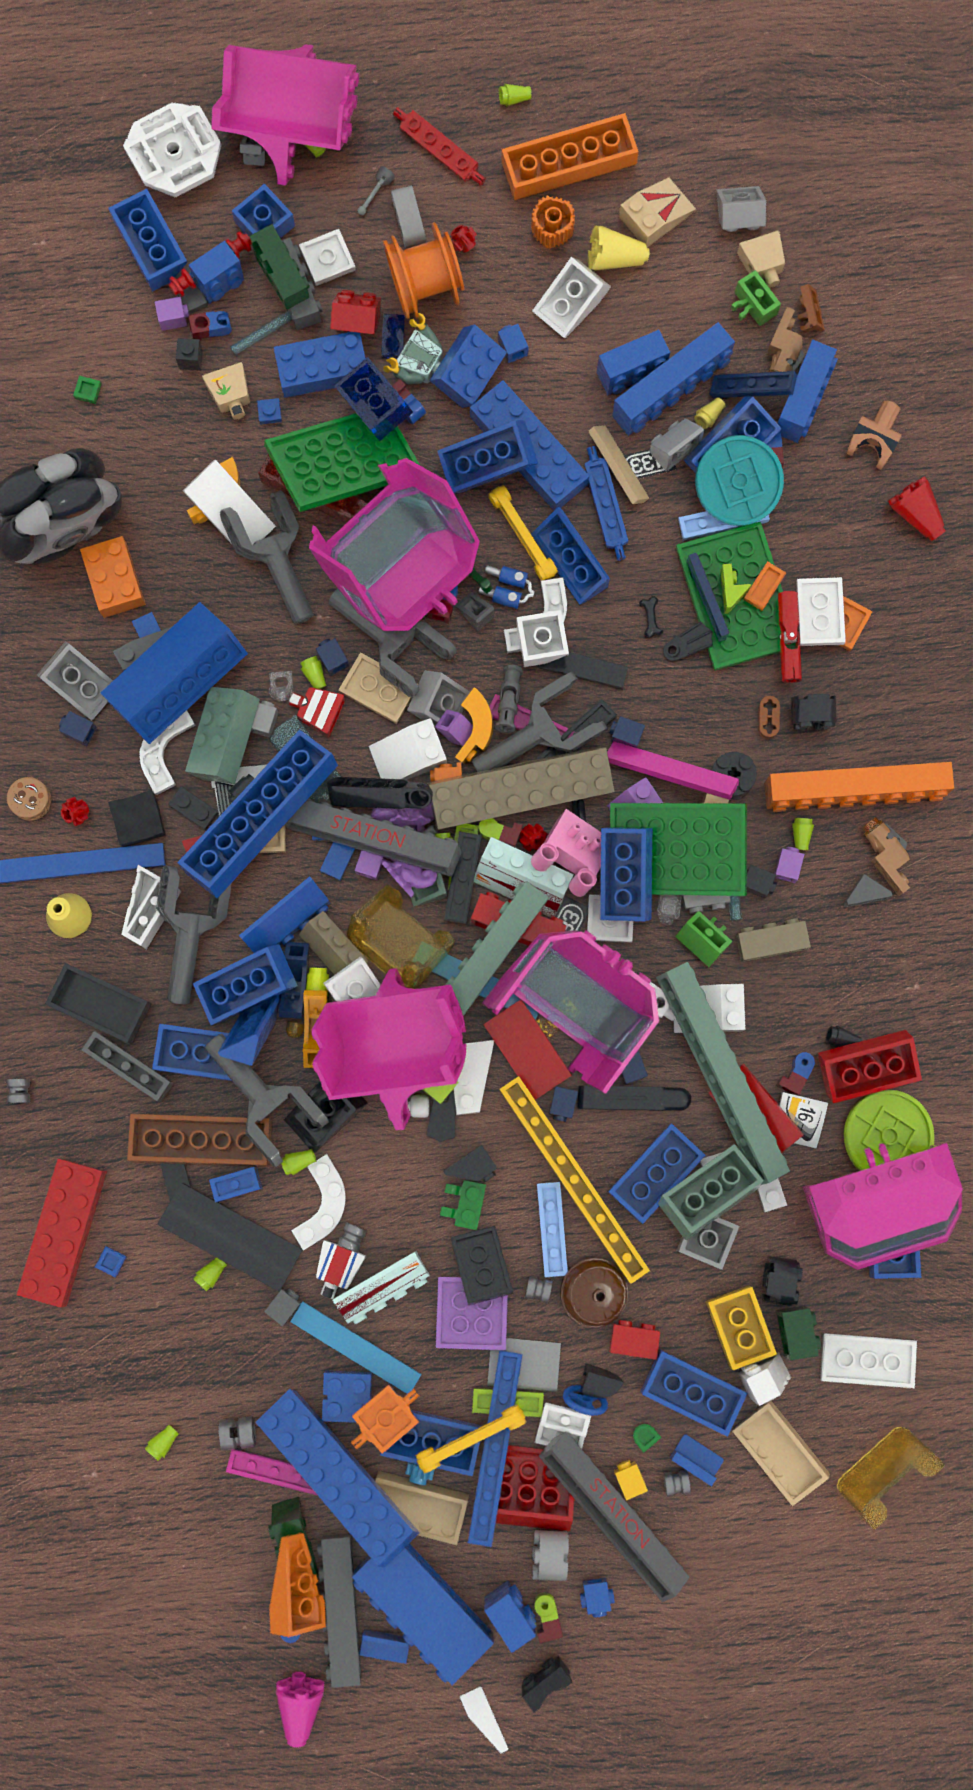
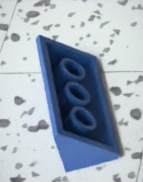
M557 507L531 535L545 556L551 558L554 562L559 576L563 578L564 583L579 605L608 588L610 578L561 507Z
M281 994L241 1013L219 1049L218 1054L221 1057L252 1066L276 1023Z

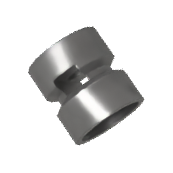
M253 1416L240 1417L238 1421H235L233 1418L219 1420V1440L222 1451L234 1450L237 1445H240L241 1448L256 1446V1430ZM237 1429L238 1438H234L233 1430Z

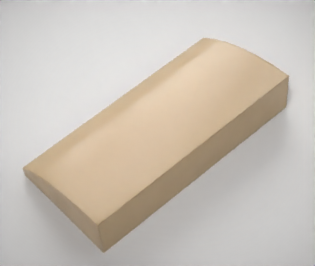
M771 1400L760 1405L732 1430L792 1506L829 1479L830 1473Z
M378 1471L376 1483L420 1532L419 1536L457 1545L469 1494L426 1483V1485L410 1482L409 1478Z

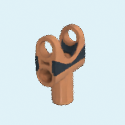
M883 401L874 420L862 416L852 435L847 454L852 456L859 447L865 445L872 446L878 453L876 468L882 470L902 434L891 429L900 412V407L894 402Z

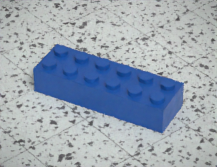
M719 322L615 399L612 417L628 436L633 432H640L645 427V423L650 419L652 421L657 419L662 414L663 409L667 406L669 408L673 407L679 401V397L683 394H690L699 382H706L710 379L716 369L726 367L730 363L735 341Z
M504 380L470 407V418L483 432L515 420L525 421L538 464L519 472L553 510L557 507H563L588 486L590 476Z

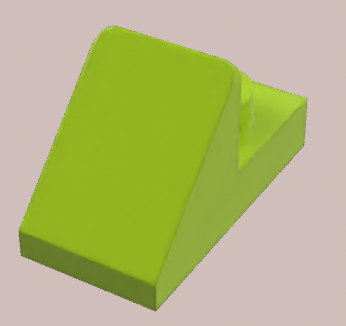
M723 564L720 570L724 614L729 613L751 587V584L734 585L737 584L736 571H732V564Z

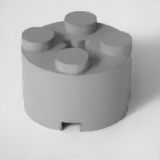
M534 1530V1545L537 1546L532 1547V1561L537 1565H533L532 1580L566 1581L568 1574L567 1554H569L568 1533L563 1531Z

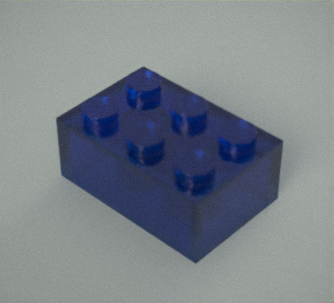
M369 357L364 359L334 385L379 441L413 413L404 399Z

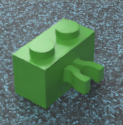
M756 270L738 281L735 294L740 300L733 303L731 309L735 311L737 308L745 307L744 311L738 316L740 321L750 313L758 325L762 326L778 315L781 303Z
M698 911L675 937L703 963L710 967L732 941L723 933L726 929L724 925L721 928H717L714 925L717 918L713 917L709 921Z

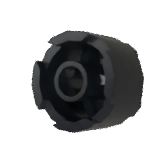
M808 694L807 697L800 700L799 696L791 697V724L793 725V730H807V728L815 726V730H828L829 727H835L837 723L835 695L830 697V694Z
M725 753L716 760L711 768V771L724 775H729L732 772L739 779V785L729 801L739 800L747 795L756 781L757 772L753 760L743 753Z
M767 1256L769 1263H765L762 1286L766 1288V1294L761 1295L762 1302L787 1306L797 1305L799 1291L796 1290L797 1282L802 1280L803 1271L800 1268V1263L794 1259Z

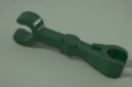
M473 567L472 572L468 576L478 583L483 592L488 594L493 589L490 581L486 577L483 578Z

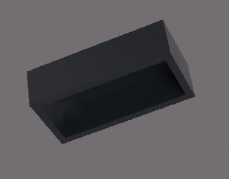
M65 963L45 1005L132 1045L152 1003Z

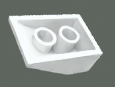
M571 257L533 309V312L563 338H566L600 303L611 286L580 260Z
M431 718L410 725L369 746L380 778L407 780L434 770V768H439L440 764H447L446 756Z
M744 984L700 986L705 992L710 1008L716 1015L720 1029L723 1032L744 1031ZM675 1018L673 1020L674 1033H683Z

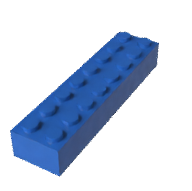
M299 729L177 862L185 874L215 898H218L336 769L338 764L333 754Z
M289 1389L256 1421L263 1432L378 1567H386L420 1533L297 1391Z

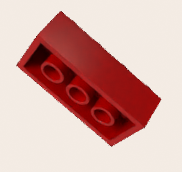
M906 1030L818 1052L826 1095L833 1104L922 1081L914 1038Z

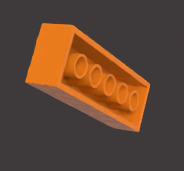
M623 113L502 149L501 162L513 198L518 200L636 165L639 151L626 114Z

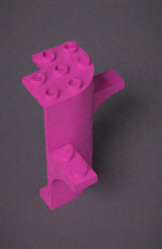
M306 44L297 49L283 51L259 50L228 45L224 50L222 96L212 107L211 130L241 134L255 140L270 155L277 172V184L287 185L294 175V165H291V157L295 155V143L341 150L344 143L347 144L348 137H351L352 133L351 115L353 114V109L357 107L358 96L354 95L355 87H358L359 73H356L357 65L316 59V53H313V46Z
M394 968L388 970L375 996L326 1003L312 1028L313 1039L316 1040L320 1048L313 1061V1069L318 1074L322 1088L329 1100L379 1094L380 1100L384 1103L388 1112V1118L393 1123L395 1130H404L411 1116L408 1107V1097L424 1088L456 1084L465 1063L467 1044L462 1042V1033L466 1032L465 1023L452 986L444 985L423 989L405 988L398 969Z

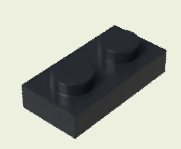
M183 787L179 788L168 804L205 831L218 814L217 810Z

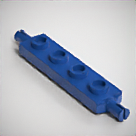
M592 446V450L591 447H588L587 452L590 460L584 464V468L590 476L589 487L606 549L614 548L617 560H623L626 558L623 546L628 543V538L605 458H598L595 446Z

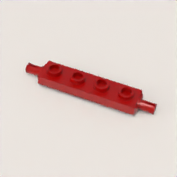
M399 107L396 108V111L394 110L393 115L402 121L400 129L464 182L472 178L480 186L483 185L486 178L477 172L479 166L477 161L414 110L408 114L404 113Z

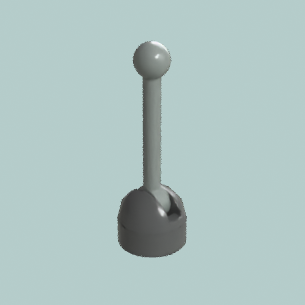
M381 166L377 171L376 180L378 183L363 206L358 208L360 215L366 213L367 206L381 185L387 186L394 179L395 175L388 168Z

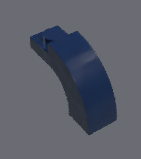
M286 942L284 956L298 986L281 994L279 1017L302 1019L304 1008L303 995L304 990H306V978L309 971V943Z

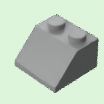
M759 186L716 190L719 223L722 229L733 232L737 231L738 228L756 230L761 226H766V199Z
M686 418L680 423L676 421L668 428L669 431L663 436L659 434L651 441L650 453L662 468L668 471L689 455L701 442L704 429Z
M424 670L418 684L420 690L412 698L407 711L423 721L431 718L433 725L436 726L447 709L462 714L464 708L461 704L470 691L443 673Z

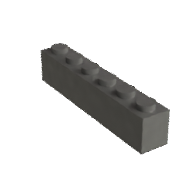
M350 1533L326 1535L322 1537L321 1543H318V1557L323 1558V1567H319L320 1582H324L325 1591L321 1592V1595L324 1598L327 1615L325 1616L326 1627L323 1628V1631H328V1641H324L325 1656L330 1658V1665H326L327 1681L331 1680L332 1688L359 1686L362 1677L355 1586L352 1583L354 1581L352 1578L354 1573L352 1538Z

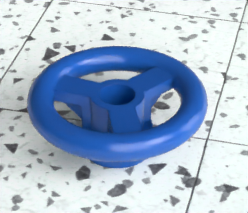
M581 1385L569 1386L563 1392L565 1403L571 1409L581 1414L596 1416L603 1414L608 1409L606 1398H596L574 1393L581 1392ZM599 1400L601 1406L594 1408L592 1405L593 1401Z

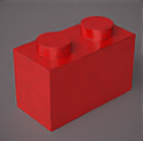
M619 1320L618 1324L613 1323L609 1352L657 1360L660 1331L655 1329L656 1325L642 1323L641 1327L632 1326V1321Z

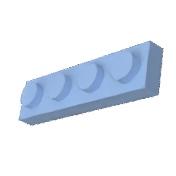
M707 511L678 518L683 541L742 527L722 523L713 518ZM769 515L760 520L761 524L769 522Z
M560 1182L537 1184L544 1276H565L568 1270Z

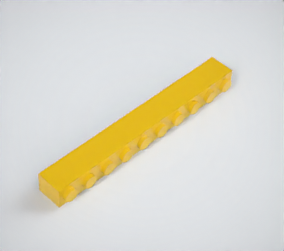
M518 1076L500 1088L499 1091L627 1281L632 1284L649 1272V1268L520 1077Z

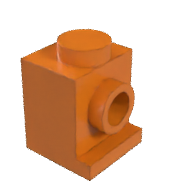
M457 762V767H452V764H440L439 768L430 770V782L461 776V762Z

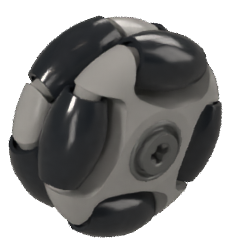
M73 448L64 453L41 459L38 465L33 464L20 468L0 483V553L5 559L21 564L53 562L68 554L78 542L87 541L92 538L103 526L108 525L117 517L122 505L120 489L115 483L103 479L105 465L95 452L85 448Z

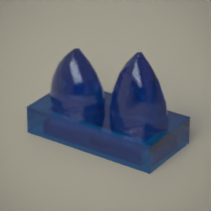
M383 314L382 359H398L403 351L405 315Z

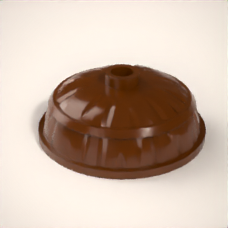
M587 1258L574 1264L565 1274L560 1289L561 1303L566 1314L577 1324L588 1328L604 1327L614 1322L624 1311L629 1295L627 1280L619 1267L603 1258ZM599 1292L603 1293L601 1300L596 1299V1295Z

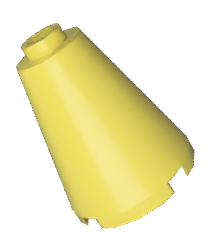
M594 226L589 243H592L591 250H588L589 269L596 271L642 266L645 261H648L649 248L646 247V243L603 226Z
M62 894L48 903L46 912L47 924L53 933L62 938H74L84 933L91 923L92 912L89 904L77 894Z

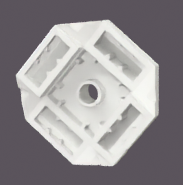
M170 103L134 122L123 145L144 185L173 197H177L214 178L221 149L220 140L214 130H211L212 126L201 107ZM175 150L178 151V152L175 153V154H170L172 151H175Z

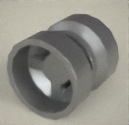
M30 1079L7 1080V1088L9 1089L7 1103L30 1102V1095L28 1094Z
M346 1222L344 1235L339 1238L337 1244L358 1253L361 1247L360 1241L362 1238H365L367 1230Z
M530 1276L525 1298L531 1300L537 1298L541 1302L548 1303L553 1281L548 1279L542 1281L538 1280L535 1276Z
M687 1470L679 1471L678 1474H672L671 1472L663 1473L667 1497L675 1496L676 1493L683 1495L691 1493Z

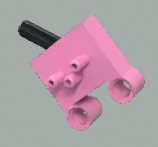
M579 799L571 801L572 812L566 809L556 820L546 840L532 856L531 864L538 871H546L554 862H557L575 874L574 878L569 882V889L575 896L582 897L596 884V875L601 868V832L586 822L584 800Z

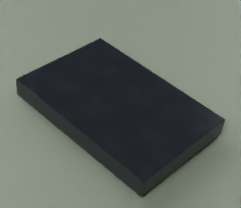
M495 1226L450 1237L468 1306L513 1294Z

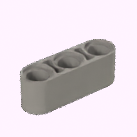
M412 185L391 190V197L405 249L427 243Z

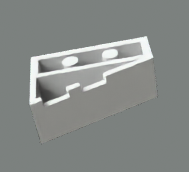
M138 865L122 935L147 950L164 921L156 909L160 877ZM178 889L177 898L182 892L180 889Z
M494 1040L466 1043L465 1063L457 1080L459 1083L454 1087L457 1115L480 1113Z
M779 1352L777 1355L766 1358L758 1363L741 1367L742 1371L737 1373L750 1399L759 1406L780 1396L785 1389L784 1386L791 1379Z

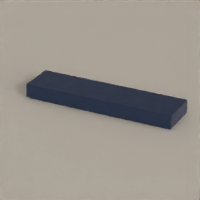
M795 371L714 375L710 396L712 398L793 395L797 374Z
M690 554L687 559L688 567L718 641H724L729 635V630L698 554Z

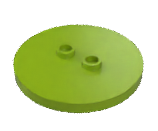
M883 1090L864 1096L853 1106L845 1122V1148L850 1160L859 1171L870 1168L864 1152L866 1148H870L873 1152L877 1166L884 1163L879 1152V1144H885L890 1161L928 1150L931 1145H934V1128L928 1112L918 1100L901 1091Z

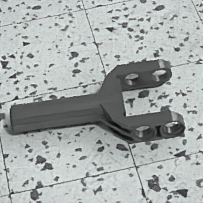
M280 490L270 495V507L282 533L256 541L253 545L238 513L231 507L222 509L220 511V518L235 552L249 560L262 561L267 564L294 624H300L311 619L314 613L287 556L300 526L285 494Z
M336 589L329 599V605L378 642L380 675L408 697H414L420 690L419 686L415 682L414 677L393 661L413 642L414 637L440 658L450 660L457 653L455 646L425 621L417 622L409 631H383L359 615L339 589Z
M573 671L535 693L528 726L472 759L477 772L503 767L539 744L553 747L557 750L573 752L608 730L604 721L592 723L562 742L561 734L545 708L541 707L572 687L578 680Z
M165 865L161 871L156 909L164 921L168 922L177 934L167 1001L185 1005L190 1003L199 936L205 931L215 928L227 918L231 884L218 898L210 894L208 915L176 911L180 877L175 866Z
M218 1034L204 1049L249 1100L246 1136L276 1168L283 1160L278 1149L255 1124L256 1122L262 1121L288 1098L287 1095H289L307 1118L320 1128H323L329 1121L301 1087L266 1085L250 1065L221 1057L218 1051L226 1037L223 1034Z

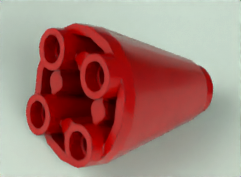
M925 476L915 483L912 482L902 489L903 492L901 494H897L888 500L894 511L924 537H928L930 541L946 531L943 527L944 522L932 488Z

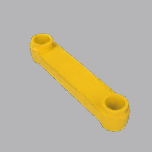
M502 485L491 490L488 493V497L495 509L500 508L535 563L534 570L539 579L543 581L554 577L558 573L551 558H545L510 502L512 498L506 487Z
M518 1404L501 1412L502 1417L436 1450L430 1447L415 1455L420 1469L423 1473L430 1472L441 1465L439 1461L507 1427L509 1430H513L526 1423L522 1409Z

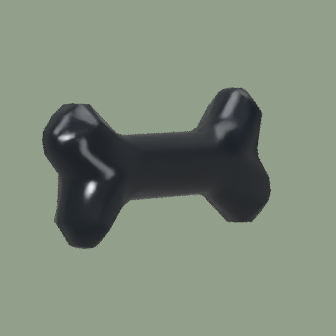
M651 596L649 600L642 599L639 602L646 609L648 626L644 635L647 638L663 633V630L656 624L655 606L658 603V599L655 596Z

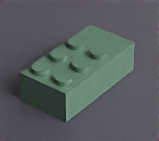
M211 687L185 772L202 780L235 784L260 699L244 690Z
M734 1144L663 1194L658 1205L687 1241L755 1192L764 1181Z

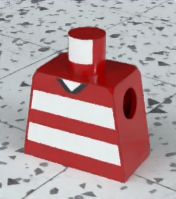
M309 687L305 697L293 693L289 705L299 709L297 713L299 721L326 738H330L346 700L342 694Z

